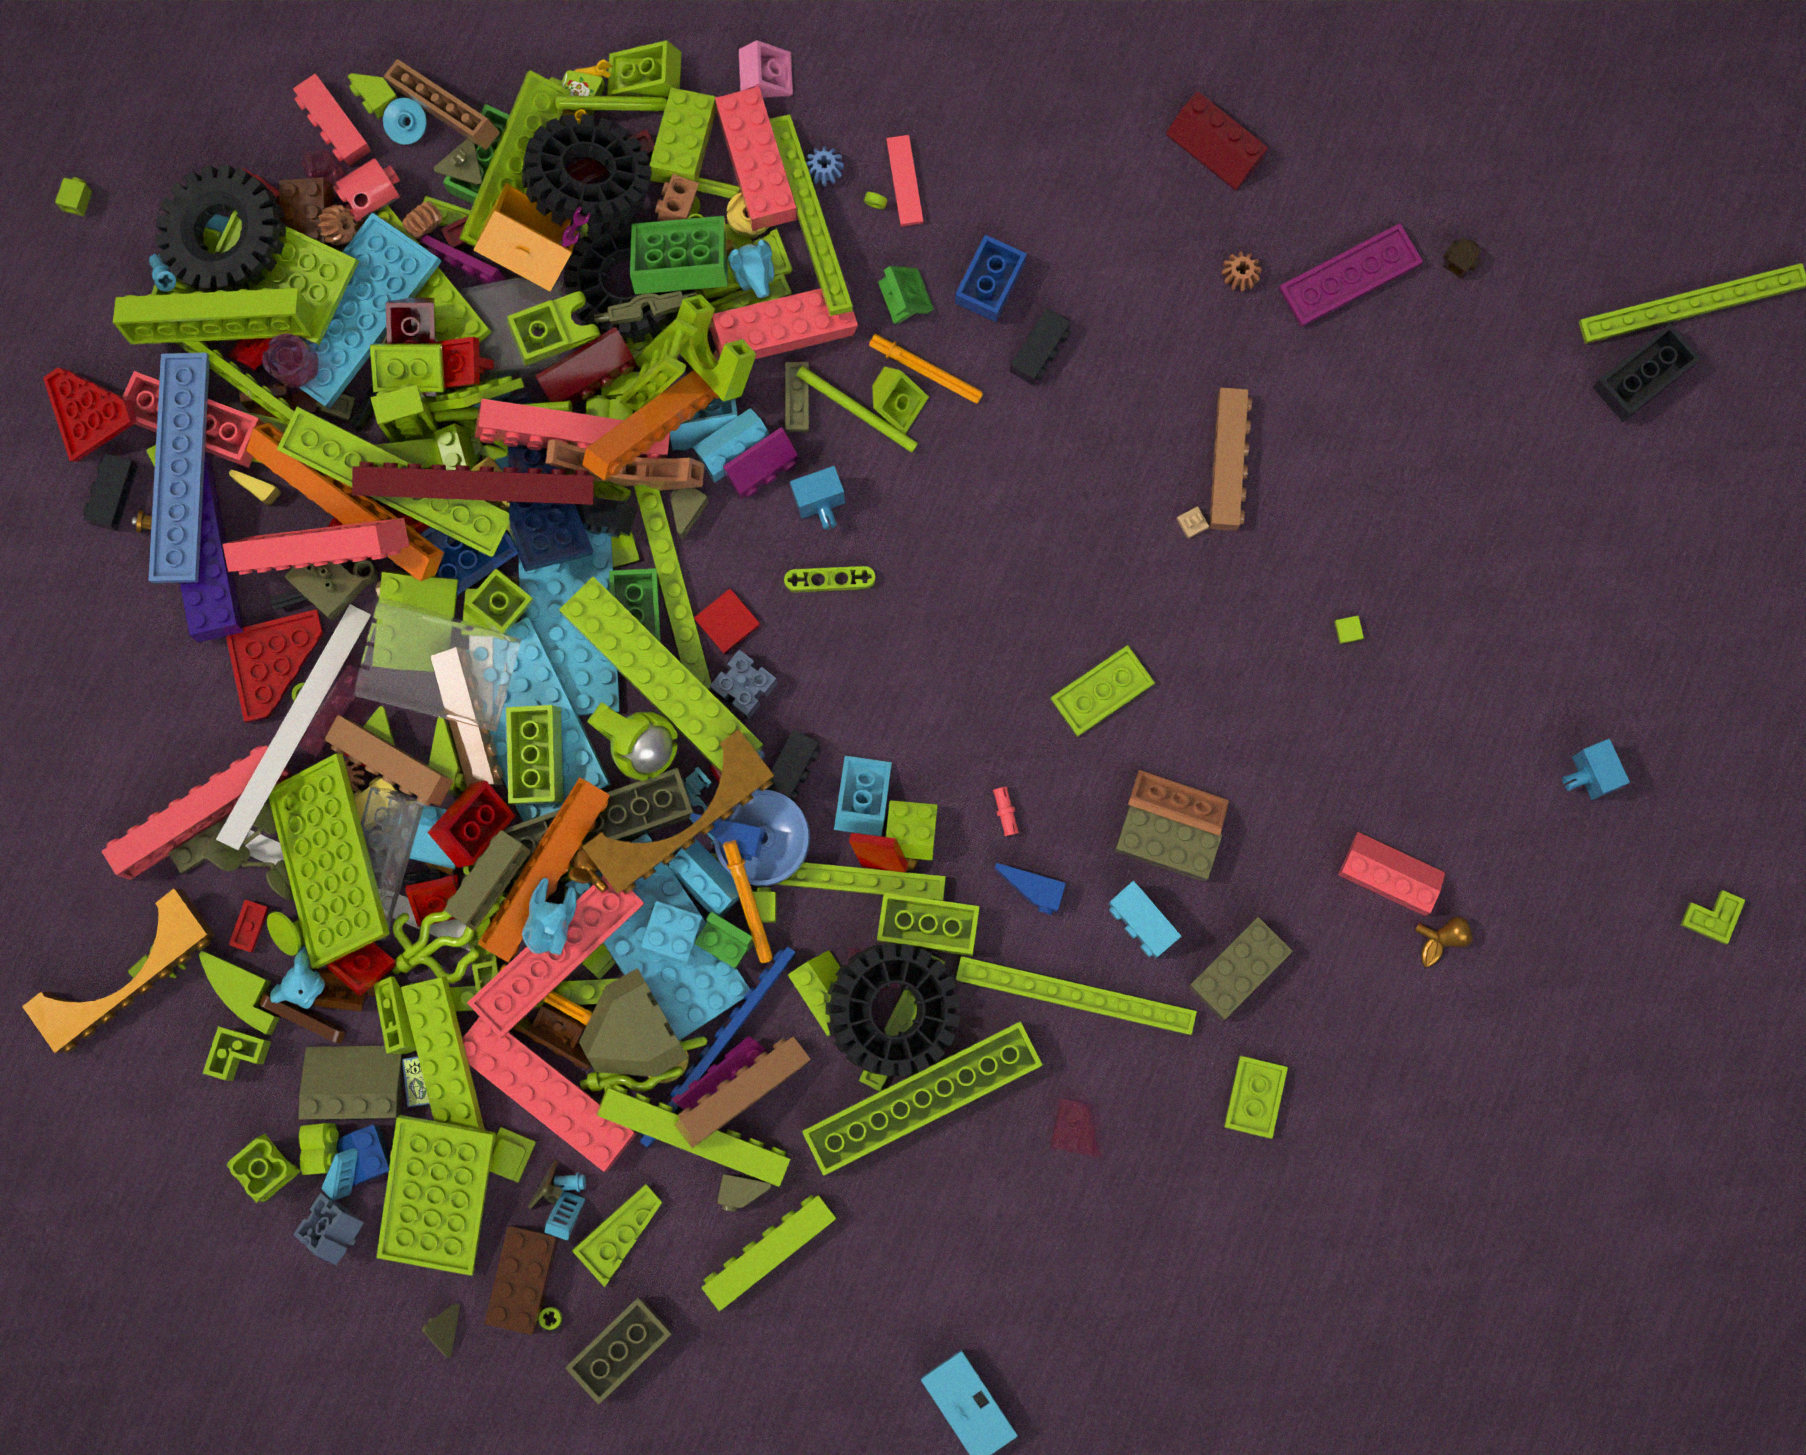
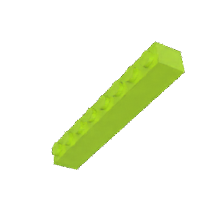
M615 1084L613 1089L610 1087L606 1088L596 1113L597 1116L780 1187L790 1159L785 1156L786 1151L776 1147H772L770 1151L763 1148V1142L750 1138L749 1142L740 1139V1133L727 1129L726 1133L717 1130L692 1149L675 1126L680 1118L678 1114L672 1112L673 1107L661 1102L658 1106L649 1103L650 1098L638 1093L636 1097H632L626 1094L627 1089Z

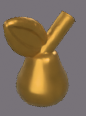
M583 847L579 848L570 860L572 867L569 873L570 879L583 884L591 882L601 893H604L609 886L596 874L598 867Z
M1460 916L1450 919L1438 931L1418 923L1415 932L1429 938L1421 951V959L1425 967L1434 965L1440 959L1443 947L1463 948L1469 946L1473 940L1467 920Z

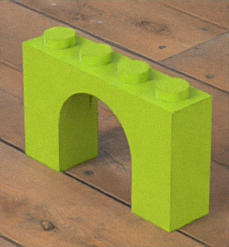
M701 294L682 300L677 317L696 327L697 332L681 346L680 355L723 402L741 397L757 354L741 339L724 344L718 361L713 356L708 344V328L715 310L714 307Z

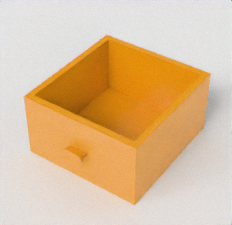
M505 183L483 225L474 251L551 291L574 248V244L568 245L566 248L559 244L565 229L570 226L571 220L566 219L562 226L552 222L553 211L543 216L536 209L537 202L531 203L526 193ZM575 231L573 236H576L578 231Z

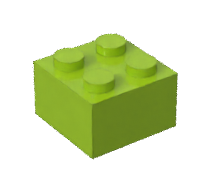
M495 568L465 603L464 611L501 640L530 607L533 598Z
M890 800L886 837L896 838L905 858L933 859L937 805Z

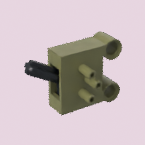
M368 560L356 562L353 567V575L342 565L333 564V562L329 561L328 564L314 566V564L310 563L309 566L303 568H295L293 566L284 577L297 589L272 596L271 604L275 610L310 600L333 622L367 585L377 581L379 573L377 568ZM371 568L368 576L361 577L363 569Z

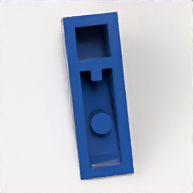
M691 813L690 818L696 822L702 815ZM718 819L713 823L715 828L709 833L723 844L727 841L736 840L742 859L751 861L752 857L759 858L765 835L764 829L727 820L722 821V819Z
M996 863L995 871L1033 906L1038 907V912L1052 915V912L1057 913L1066 883Z

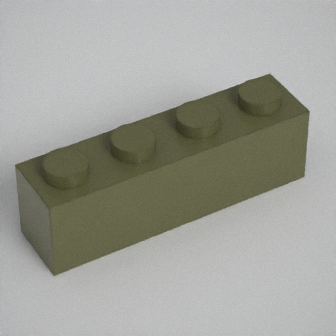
M500 830L491 839L490 846L485 853L477 859L475 867L470 874L462 880L458 891L449 898L444 911L475 931L531 851Z

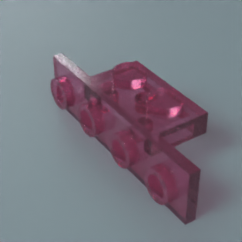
M348 665L307 727L297 746L317 757L326 743L324 739L337 715L343 716L368 677L351 665Z

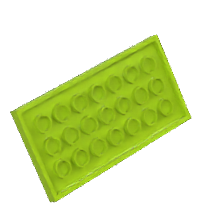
M336 753L275 785L268 796L311 968L316 969L390 934L343 754Z

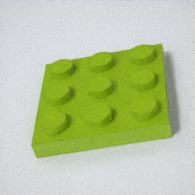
M511 376L490 380L485 379L480 381V385L460 387L455 389V392L435 396L436 401L430 402L428 405L431 412L464 408L479 403L482 399H491L523 388L524 385L521 378L512 379Z

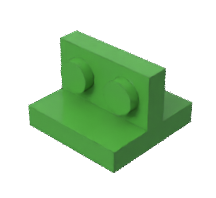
M889 266L884 270L886 277L878 283L894 323L900 324L916 313L928 314L934 310L918 268Z
M711 912L706 919L705 927L694 942V945L736 969L745 953L749 952L754 944L753 937Z

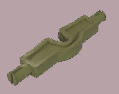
M681 291L664 295L641 294L630 302L609 306L608 312L594 314L595 322L598 324L610 321L612 325L641 321L645 306H650L652 314L659 317L679 311L683 299L698 294L695 292L683 295Z

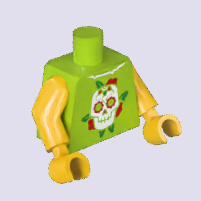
M601 60L596 66L566 71L563 80L551 77L549 80L571 91L569 96H602L605 84L601 76L609 78L610 73L606 70L610 67L612 68V65L606 60ZM563 110L562 116L574 114L578 124H580L582 114L593 115L595 110Z

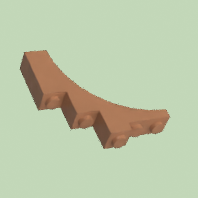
M556 439L548 440L546 464L559 469H565L571 474H575V470H589L582 465L586 449ZM636 457L633 463L626 464L618 474L610 476L605 481H610L622 487L646 485L658 491L702 487L705 464L692 458L657 459ZM590 471V475H595V482L604 481Z

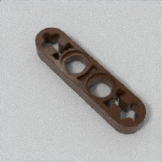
M263 992L258 1002L263 1008L336 1043L343 1042L347 1030L289 1001L284 1000L277 1004L272 1003L270 1000L271 992Z

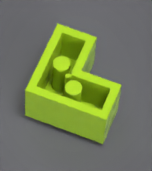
M218 1027L203 1074L233 1081L240 1059L264 1065L271 1041Z

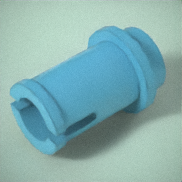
M577 1172L576 1175H556L554 1177V1186L562 1190H577V1192H580L581 1189L586 1188V1177L584 1174L581 1175L580 1172Z

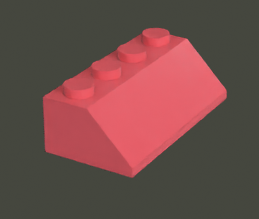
M1357 832L1338 875L1426 916L1431 913L1438 898L1445 872Z

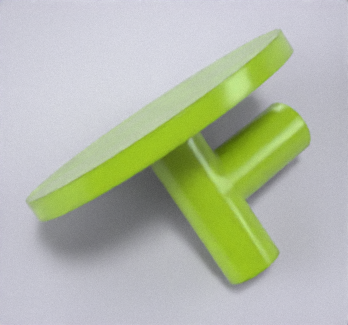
M277 911L268 915L267 927L275 944L287 955L294 956L298 954L301 947L306 945L300 921L297 920L292 923L288 917Z

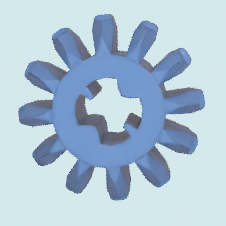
M824 145L821 152L815 148L814 155L808 154L807 160L809 162H806L815 185L820 180L824 187L827 184L826 181H830L834 185L835 177L841 178V170L844 169V164L841 162L842 156L840 154L835 155L836 150L834 148L828 152L827 147ZM822 164H827V168H822Z

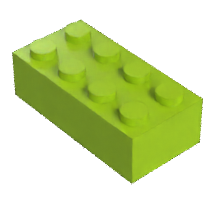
M676 88L670 89L649 165L651 166V181L670 182L672 174L698 182L716 115L715 96Z
M405 384L399 390L391 392L385 390L378 392L374 397H370L377 424L391 443L429 439L435 431L439 430L434 416L435 412L430 411L428 401L417 384Z
M555 705L506 707L508 803L516 805L563 803L561 707Z
M884 893L877 943L913 945L917 949L972 956L980 906Z

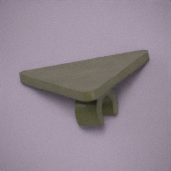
M468 138L434 167L435 173L475 185L482 184L475 144Z
M554 1160L527 1206L531 1209L542 1196L555 1204L557 1199L559 1200L563 1190L557 1186L550 1185L558 1164L556 1160Z
M454 1303L435 1318H430L428 1323L422 1328V1332L446 1358L452 1356L460 1309L459 1303Z

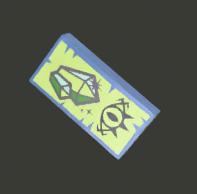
M419 1058L402 1059L407 1107L429 1105Z

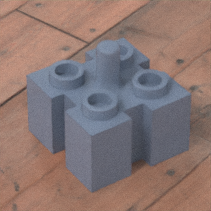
M738 650L727 664L730 671L726 675L721 672L710 685V689L726 703L729 699H732L733 708L749 720L760 706L757 699L761 694L767 697L778 682L763 667L758 671L755 670V662L741 650Z
M320 1193L310 1208V1211H312L308 1219L304 1218L293 1235L301 1243L307 1245L306 1247L314 1255L337 1265L346 1253V1243L349 1245L355 1244V1236L359 1233L363 1222L357 1216L350 1213V1210L342 1203L331 1200L328 1196Z

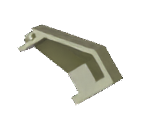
M638 968L605 986L579 1041L595 1072L657 1077L688 1059Z

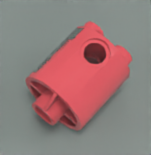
M375 158L335 182L336 185L333 186L343 203L346 201L349 203L345 207L349 208L351 215H355L354 220L356 222L359 220L362 222L371 213L378 212L400 198L393 186L400 179L390 165L382 169ZM362 193L359 198L354 199L357 194Z

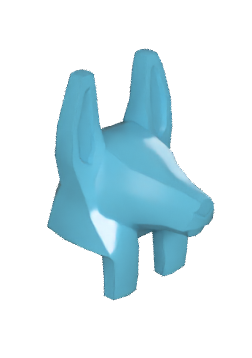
M765 240L758 241V245L749 244L741 247L739 250H732L728 257L732 274L737 283L742 287L743 292L753 289L758 298H763L770 294L768 283L774 281V265L771 258L772 250L769 243Z
M543 878L532 893L529 902V916L523 928L522 937L529 950L535 954L550 951L552 954L561 955L564 944L567 942L568 925L575 914L576 891L575 888L569 887L563 904L545 902L549 879Z

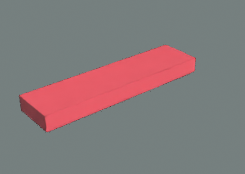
M909 135L886 138L900 226L923 224Z

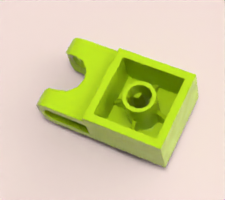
M578 291L553 301L549 300L507 316V325L524 366L584 345L600 336V331L596 325L580 326L571 319L572 313L585 305L586 298L583 292ZM539 330V333L543 332L542 336H534V331Z

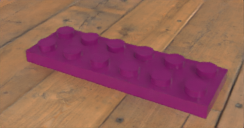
M1401 223L1280 285L1279 290L1299 325L1303 327L1422 265L1423 261Z

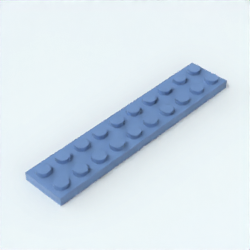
M208 353L161 354L148 580L151 583L198 582L210 363Z

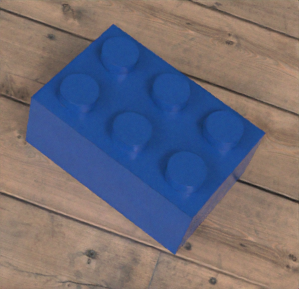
M985 235L955 294V304L997 323L1026 264L1027 253Z

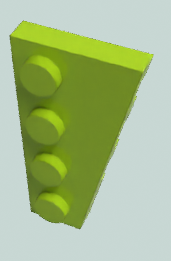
M777 228L771 231L769 235L762 239L759 238L752 243V245H758L760 240H765L769 243L772 250L771 258L774 265V276L781 273L784 275L792 273V267ZM728 259V286L702 288L705 299L742 288L732 274Z
M644 1184L572 1249L573 1253L604 1287L662 1204L661 1199L647 1184Z

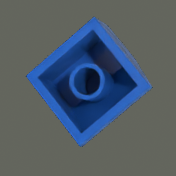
M373 1124L338 1139L336 1146L338 1153L352 1148L358 1150L352 1187L389 1173L390 1154L380 1125Z

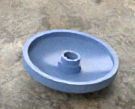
M756 790L752 793L754 798L744 806L739 803L732 809L734 813L725 820L765 830L759 858L752 857L751 861L745 860L744 866L750 885L769 886L788 879L801 867L809 850L810 830L804 813L793 800L779 792ZM714 837L717 857L722 866L731 874V870L726 866L728 860L723 844Z

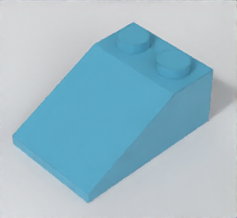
M851 756L844 757L834 830L873 836L882 835L892 762Z

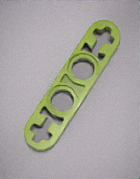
M866 566L793 569L784 576L785 587L791 592L863 590L871 588L876 578L874 571ZM851 572H855V577H862L863 573L866 572L872 578L868 579L867 583H863L862 579H855L856 584H852ZM845 573L848 576L847 583L843 585L837 584L835 582L836 575ZM808 574L809 586H805V581L797 582V586H793L791 582H788V580H792L794 575L799 580H804V575ZM815 574L824 576L825 582L822 585L815 586L811 582Z

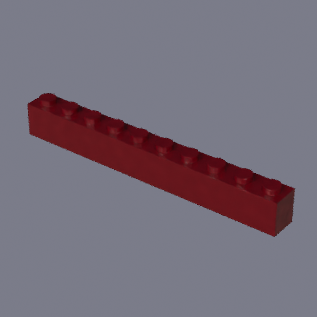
M359 462V466H352V495L593 505L595 504V475H590V470H575V474H566L565 469H551L550 474L542 473L540 468H528L527 473L518 472V468L504 467L503 472L494 471V467L480 466L479 471L470 470V466L456 465L455 470H448L446 465L432 464L431 469H423L422 464L407 463V468H398V463L383 462V467H374V462Z

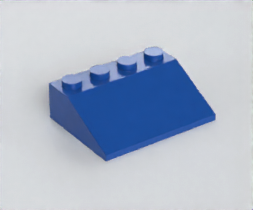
M432 527L420 534L444 552L435 576L459 579L457 595L518 554L514 542L506 532L493 557Z

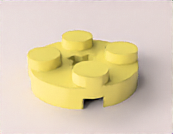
M738 193L730 200L727 206V221L734 232L753 239L768 229L763 227L752 231L749 218H746L744 213L746 208L741 193Z

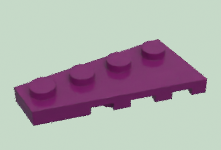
M426 234L420 240V243L426 250L441 258L449 266L459 268L466 274L479 279L508 296L514 288L497 268Z
M748 1036L727 1053L725 1059L720 1064H714L707 1070L708 1073L699 1081H693L688 1085L689 1089L681 1096L677 1094L672 1100L684 1110L688 1107L693 1110L699 1105L697 1101L707 1093L711 1096L718 1091L716 1087L726 1079L731 1082L737 1078L735 1075L737 1071L746 1065L749 1068L756 1064L754 1059L765 1051L768 1053V1051Z

